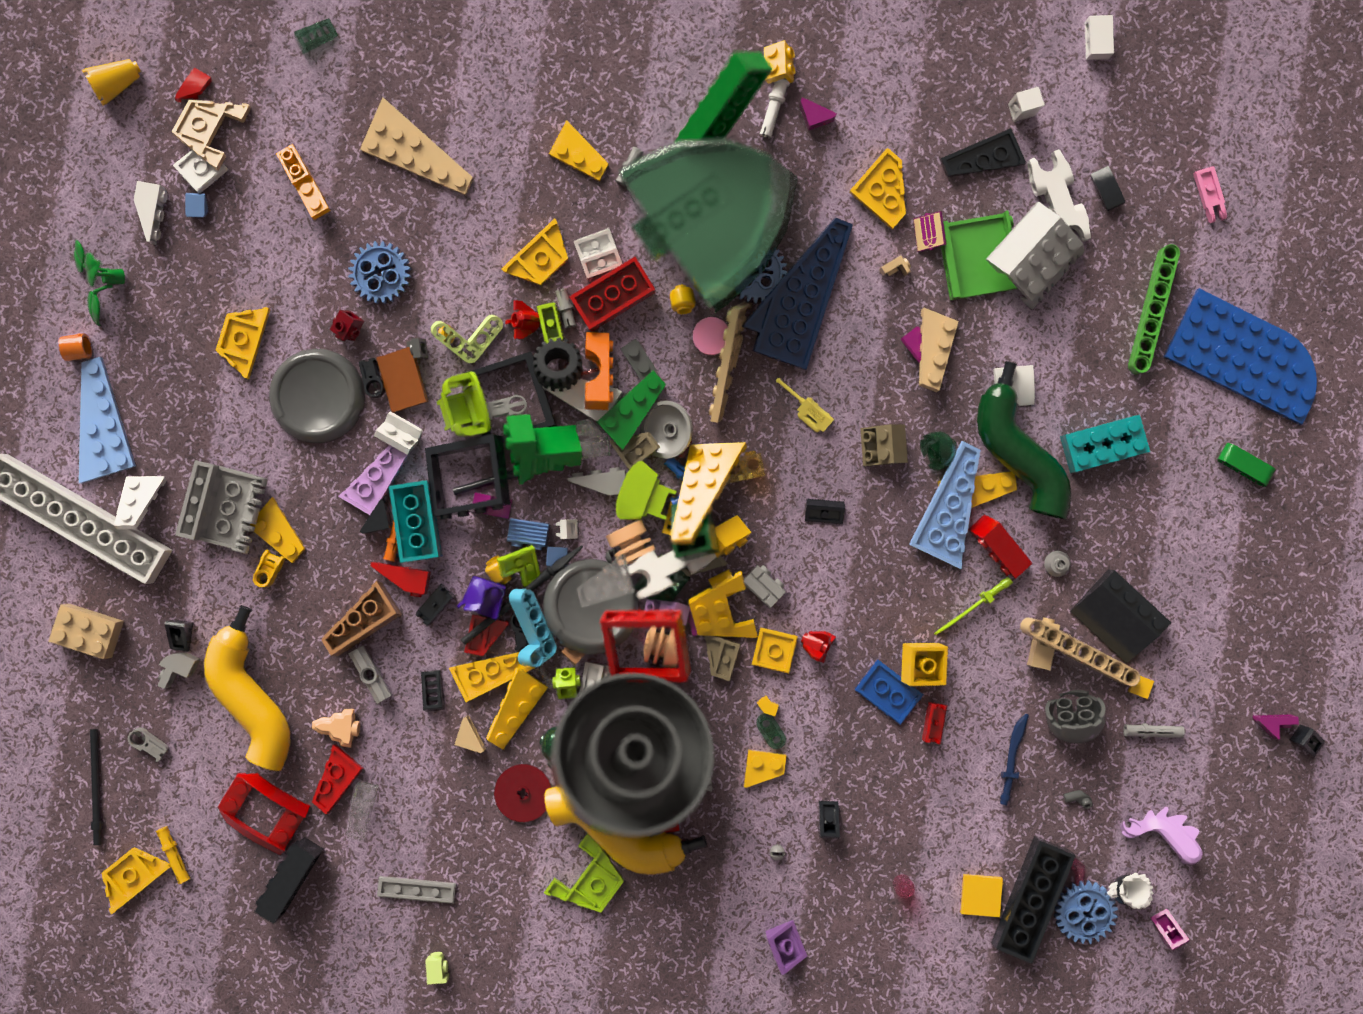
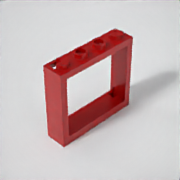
M681 610L604 612L600 624L610 676L625 673H641L656 676L668 682L682 683L688 681L691 666ZM672 627L679 668H620L612 628ZM631 680V681H625V682H639V683H644V682H651V681Z

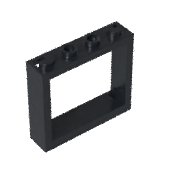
M531 351L472 370L476 376H480L526 361L546 420L545 422L533 425V428L556 426L543 383L540 384L535 376L533 353ZM491 430L482 433V436L491 435ZM502 435L503 443L506 442L508 436Z
M491 434L425 448L433 517H441V520L452 519L453 515L465 517L469 516V512L475 511V514L486 513V509L492 508L493 511L504 509L503 506L511 505L502 436ZM490 446L496 499L445 508L438 457Z

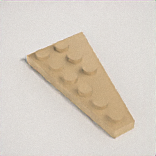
M382 97L360 150L466 196L473 177Z

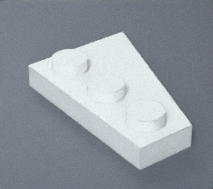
M126 477L114 524L116 529H137L148 511L147 507L158 496L159 488L166 483L165 477Z

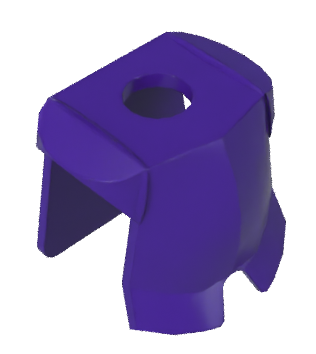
M473 576L463 599L457 607L460 608L465 605L464 611L478 612L487 617L497 619L506 587L499 583Z

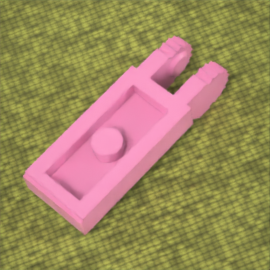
M1214 166L1194 172L1193 175L1208 222L1214 223L1216 220L1213 210L1215 206H1217L1219 218L1221 220L1226 219L1225 200Z

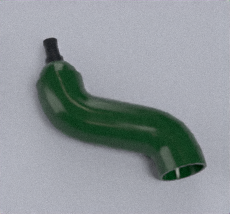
M1005 361L1001 378L981 396L977 414L979 436L989 452L1031 488L1030 511L1066 520L1071 502L1070 480L1060 463L1017 426L1016 414L1019 404L1017 403L1016 391L1012 387L1014 383L1012 379L1017 364Z

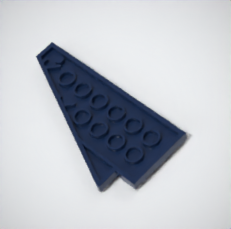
M834 218L743 323V328L758 333L753 352L807 370L853 224Z

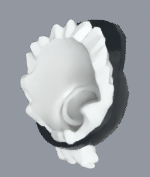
M1134 873L1117 877L1114 883L1109 886L1110 890L1107 894L1111 898H1115L1122 905L1140 909L1146 908L1151 904L1150 901L1153 900L1151 895L1154 893L1152 891L1153 886H1150L1149 878H1146L1145 874L1138 875Z

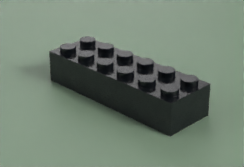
M1034 836L991 941L997 950L1031 964L1033 963L1076 857L1073 852Z

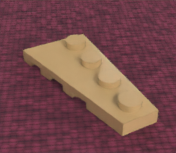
M923 308L921 310L922 325L920 333H922V343L920 344L919 386L938 392L941 387L958 321Z

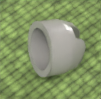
M776 844L770 848L769 853L773 860L779 861L784 858L785 850L781 845L778 846ZM773 852L782 853V855H773Z

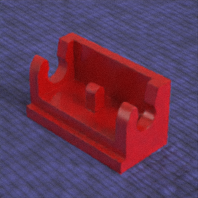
M928 701L922 735L923 741L941 744L948 705Z

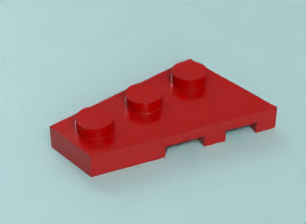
M336 744L332 745L331 755L325 764L324 774L319 781L312 803L325 814L331 812L364 769Z

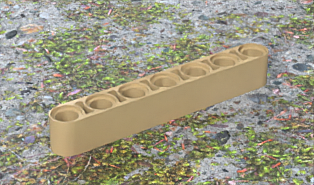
M1025 618L1020 624V629L1025 635L1118 683L1135 686L1140 681V674L1137 670L1041 620ZM1034 623V629L1031 631V625ZM1050 632V638L1047 639V634ZM1066 640V645L1063 648V642Z

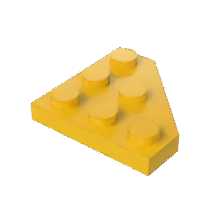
M887 148L849 193L891 229L905 216L906 210L904 205L902 160Z

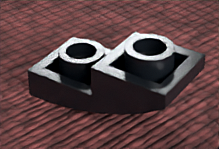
M1109 166L1090 174L1091 180L1098 190L1099 197L1107 211L1125 204L1123 194Z

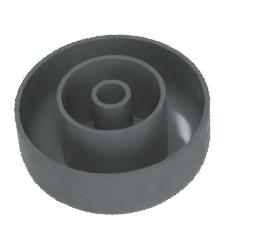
M641 673L613 675L592 684L581 692L562 716L556 728L551 747L553 779L568 809L590 828L619 838L650 836L671 827L686 817L704 795L711 778L714 763L711 732L704 715L696 703L674 684L662 678ZM643 680V681H651V682L639 683V682H625V681Z

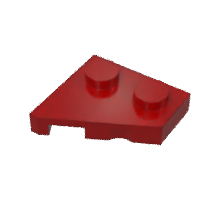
M473 614L469 632L488 617ZM497 619L467 643L464 652L484 656L509 625V622Z

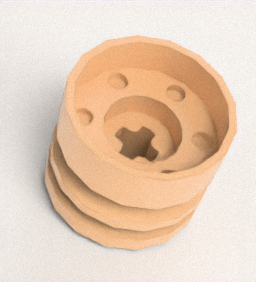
M642 519L606 536L611 548L617 546L621 548V550L614 554L615 557L622 554L625 556L624 559L618 561L619 566L632 564L641 556L655 550L654 545L645 548L644 544L651 541V538L641 539L640 537L647 531Z
M651 627L647 633L643 649V662L648 663L651 654L655 655L653 664L656 665L659 657H663V667L676 668L678 659L673 630L671 629L669 635L665 634V627L661 628L660 633L656 632L657 627Z

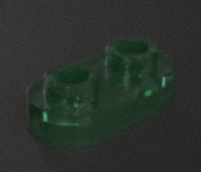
M760 714L756 720L760 733L771 748H782L786 743V737L772 715ZM768 720L770 722L769 726H763V721ZM775 736L780 738L778 743L773 742Z

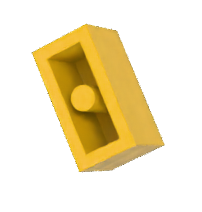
M738 515L715 527L719 553H715L717 557L723 554L728 555L735 547L738 546L740 548L748 542L747 538L752 532Z

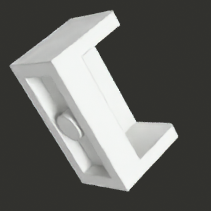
M1113 15L1089 16L1085 21L1086 60L1109 59L1114 54Z
M1039 87L1016 93L1008 103L1013 122L1035 116L1044 106Z

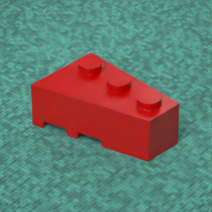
M984 514L968 528L969 532L978 540L979 545L988 551L989 557L995 563L998 562L1001 566L999 569L1004 575H1010L1016 579L1033 564L1002 524Z

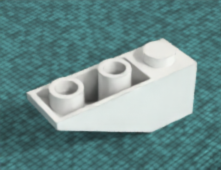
M137 181L134 195L135 206L146 241L156 245L157 240L161 236L159 226L160 222L164 219V211L162 209L168 195L166 189L161 185Z

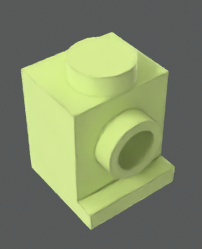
M442 952L431 953V956H428L426 960L427 984L447 983L449 974L445 973L448 972V961H444Z

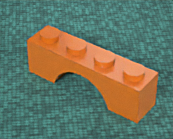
M586 332L585 358L594 362L600 370L598 377L587 382L585 386V409L608 410L609 403H613V391H609V386H613V374H609V369H613V357H609V352H613V340H609V333Z

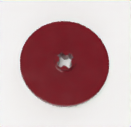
M518 764L511 766L500 775L494 789L496 805L504 816L513 821L529 822L535 820L547 810L545 792L548 788H551V784L546 774L533 765ZM522 788L526 789L525 792L528 793L524 798H521V794L518 793Z

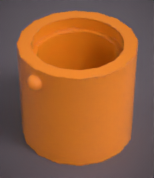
M78 333L60 337V354L65 361L89 359L92 356V348L88 335Z

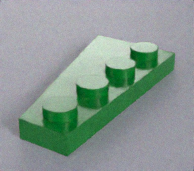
M653 370L596 422L622 451L666 384Z

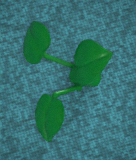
M75 240L74 262L78 272L82 273L83 268H85L90 287L94 286L97 276H101L102 282L107 284L93 290V292L89 291L87 298L89 314L96 325L101 326L99 323L100 304L97 294L107 288H113V285L124 284L125 274L123 269L100 268L102 262L95 259L91 253H86L85 255L80 242Z

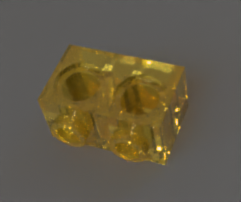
M756 451L745 452V456L739 457L737 464L739 472L736 474L730 473L727 484L764 477L765 472L761 453L756 454ZM749 460L757 461L758 467L756 470L748 468L747 463Z

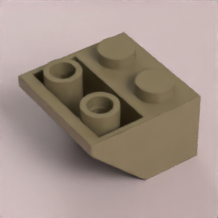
M905 424L860 428L863 466L908 463Z

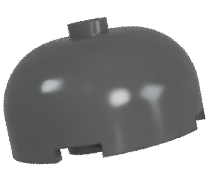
M1073 690L1059 694L1060 697L1068 694L1079 697L1076 700L1077 711L1074 712L1072 701L1069 698L1048 700L1045 707L1046 722L1050 731L1058 739L1073 744L1086 743L1095 739L1104 729L1106 722L1105 704L1100 697L1096 698L1089 695V691ZM1055 704H1057L1058 722L1054 719L1053 709Z

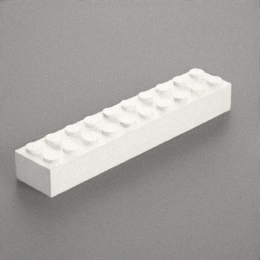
M0 454L1 501L144 584L155 582L172 553V549L138 529H116L114 526L116 517L14 457L8 454Z

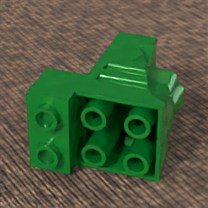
M530 414L506 416V424H503L504 436H508L506 438V447L511 450V464H515L513 465L514 477H518L519 485L531 480L534 475H539L543 472L548 473L550 470L563 471L565 465L569 467L581 465L582 449L575 425L533 428Z

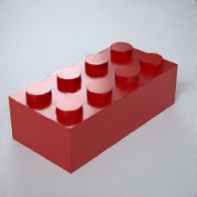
M633 257L569 297L589 331L593 332L656 293V290L637 258Z

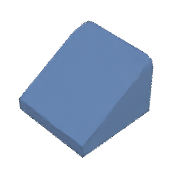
M185 194L186 217H205L207 215L208 206L205 194Z
M547 547L546 566H552L556 560L565 556L568 548Z

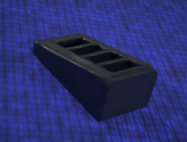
M441 670L421 672L423 710L426 712L445 710ZM436 677V681H426V678ZM437 685V688L427 689V686ZM437 693V696L428 697V694ZM429 701H438V704L429 705Z

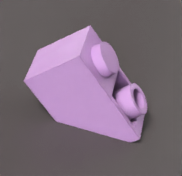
M647 597L644 610H681L683 624L686 625L690 606Z

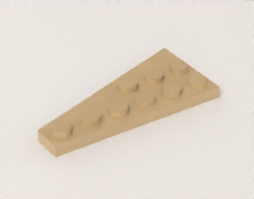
M742 302L732 307L727 314L729 324L728 329H725L723 335L725 346L720 352L722 362L721 367H718L716 372L718 383L713 389V397L715 399L714 404H711L709 415H712V422L718 423L723 419L728 394L725 392L729 389L730 384H732L733 377L730 375V372L733 370V367L736 368L743 341V335H740V333L745 329L742 325L747 320L745 316L746 310L751 309L752 303Z

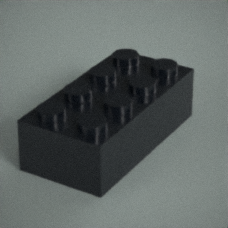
M306 837L300 841L297 840L294 845L292 844L286 852L288 856L284 861L280 862L275 870L278 873L268 881L265 886L267 890L257 899L255 903L257 907L254 913L275 924L285 914L324 848Z

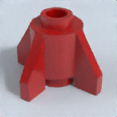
M514 300L513 308L517 312H514L511 319L506 320L505 324L516 327L514 329V339L521 340L535 332L541 323L537 312L523 301Z
M809 631V633L803 635L801 643L812 659L824 663L836 636L826 631Z

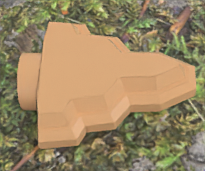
M344 709L342 713H334L331 718L323 717L313 721L312 729L320 734L329 735L331 740L339 742L341 746L351 748L353 737L359 736L360 721H355L354 709Z

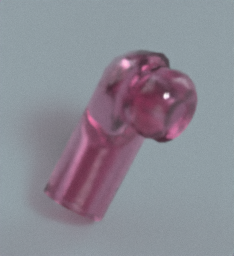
M1075 858L1071 870L1075 872V883L1079 884V881L1085 883V865Z

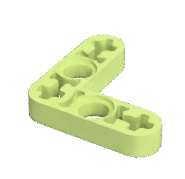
M496 315L487 316L468 341L442 321L432 324L431 333L465 362L474 363L501 331L503 322ZM491 320H492V321H496V324H497V327H496V328H495V327H491V324H490V321H491ZM437 327H443V331L448 334L447 338L441 333L437 335ZM486 328V329L489 330L492 334L489 335V333H487V332L484 331L483 329ZM480 334L486 335V341L483 344H478L477 337ZM454 337L460 339V344L457 347H451L450 341ZM465 347L468 351H472L473 357H467V354L461 349Z

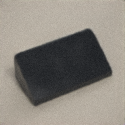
M806 499L805 521L843 524L844 501Z

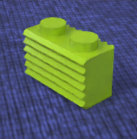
M554 302L537 306L546 343L551 338L553 341H557V338H561V341L565 340L559 317L560 314L558 313L559 310L557 309L558 306Z

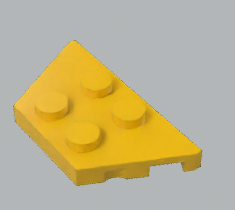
M554 218L502 268V271L540 286L569 260L557 220Z
M264 307L263 309L246 310L226 315L216 351L230 365L236 368L244 378H250L270 314V308Z
M134 847L101 874L106 886L105 893L106 897H109L111 906L109 912L113 914L167 871L171 867L170 863Z

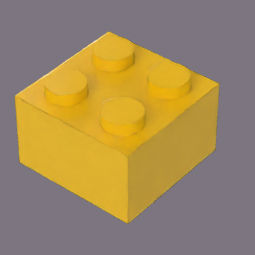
M903 643L901 682L909 686L946 685L948 647L940 643Z

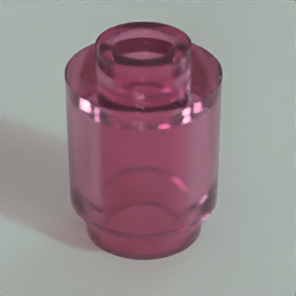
M904 874L894 878L893 888L898 896L902 898L911 897L915 891L912 880Z

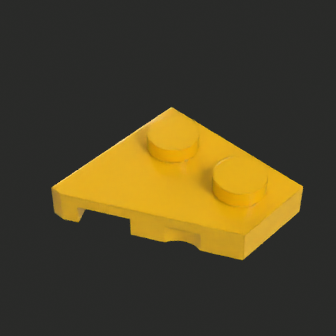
M748 750L744 787L747 788L784 775L787 755Z

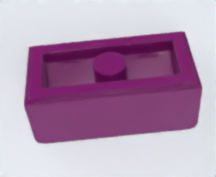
M916 326L902 337L901 341L920 364L922 333H920V327Z

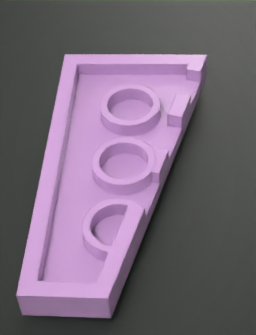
M389 445L338 497L370 515L379 500L383 499L389 486L393 483L409 454L407 455Z

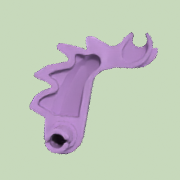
M1168 807L1162 809L1156 816L1152 810L1148 811L1142 821L1129 818L1128 822L1131 823L1129 828L1126 827L1125 821L1121 823V833L1127 838H1136L1151 831L1158 832L1179 856L1183 864H1195L1202 858V849L1195 841L1199 830L1192 826H1182L1183 822L1187 819L1186 815L1166 817Z

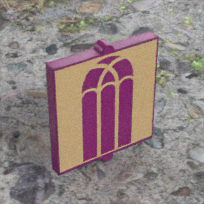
M942 211L931 214L925 213V216L913 219L918 252L929 249L934 250L936 247L946 245Z

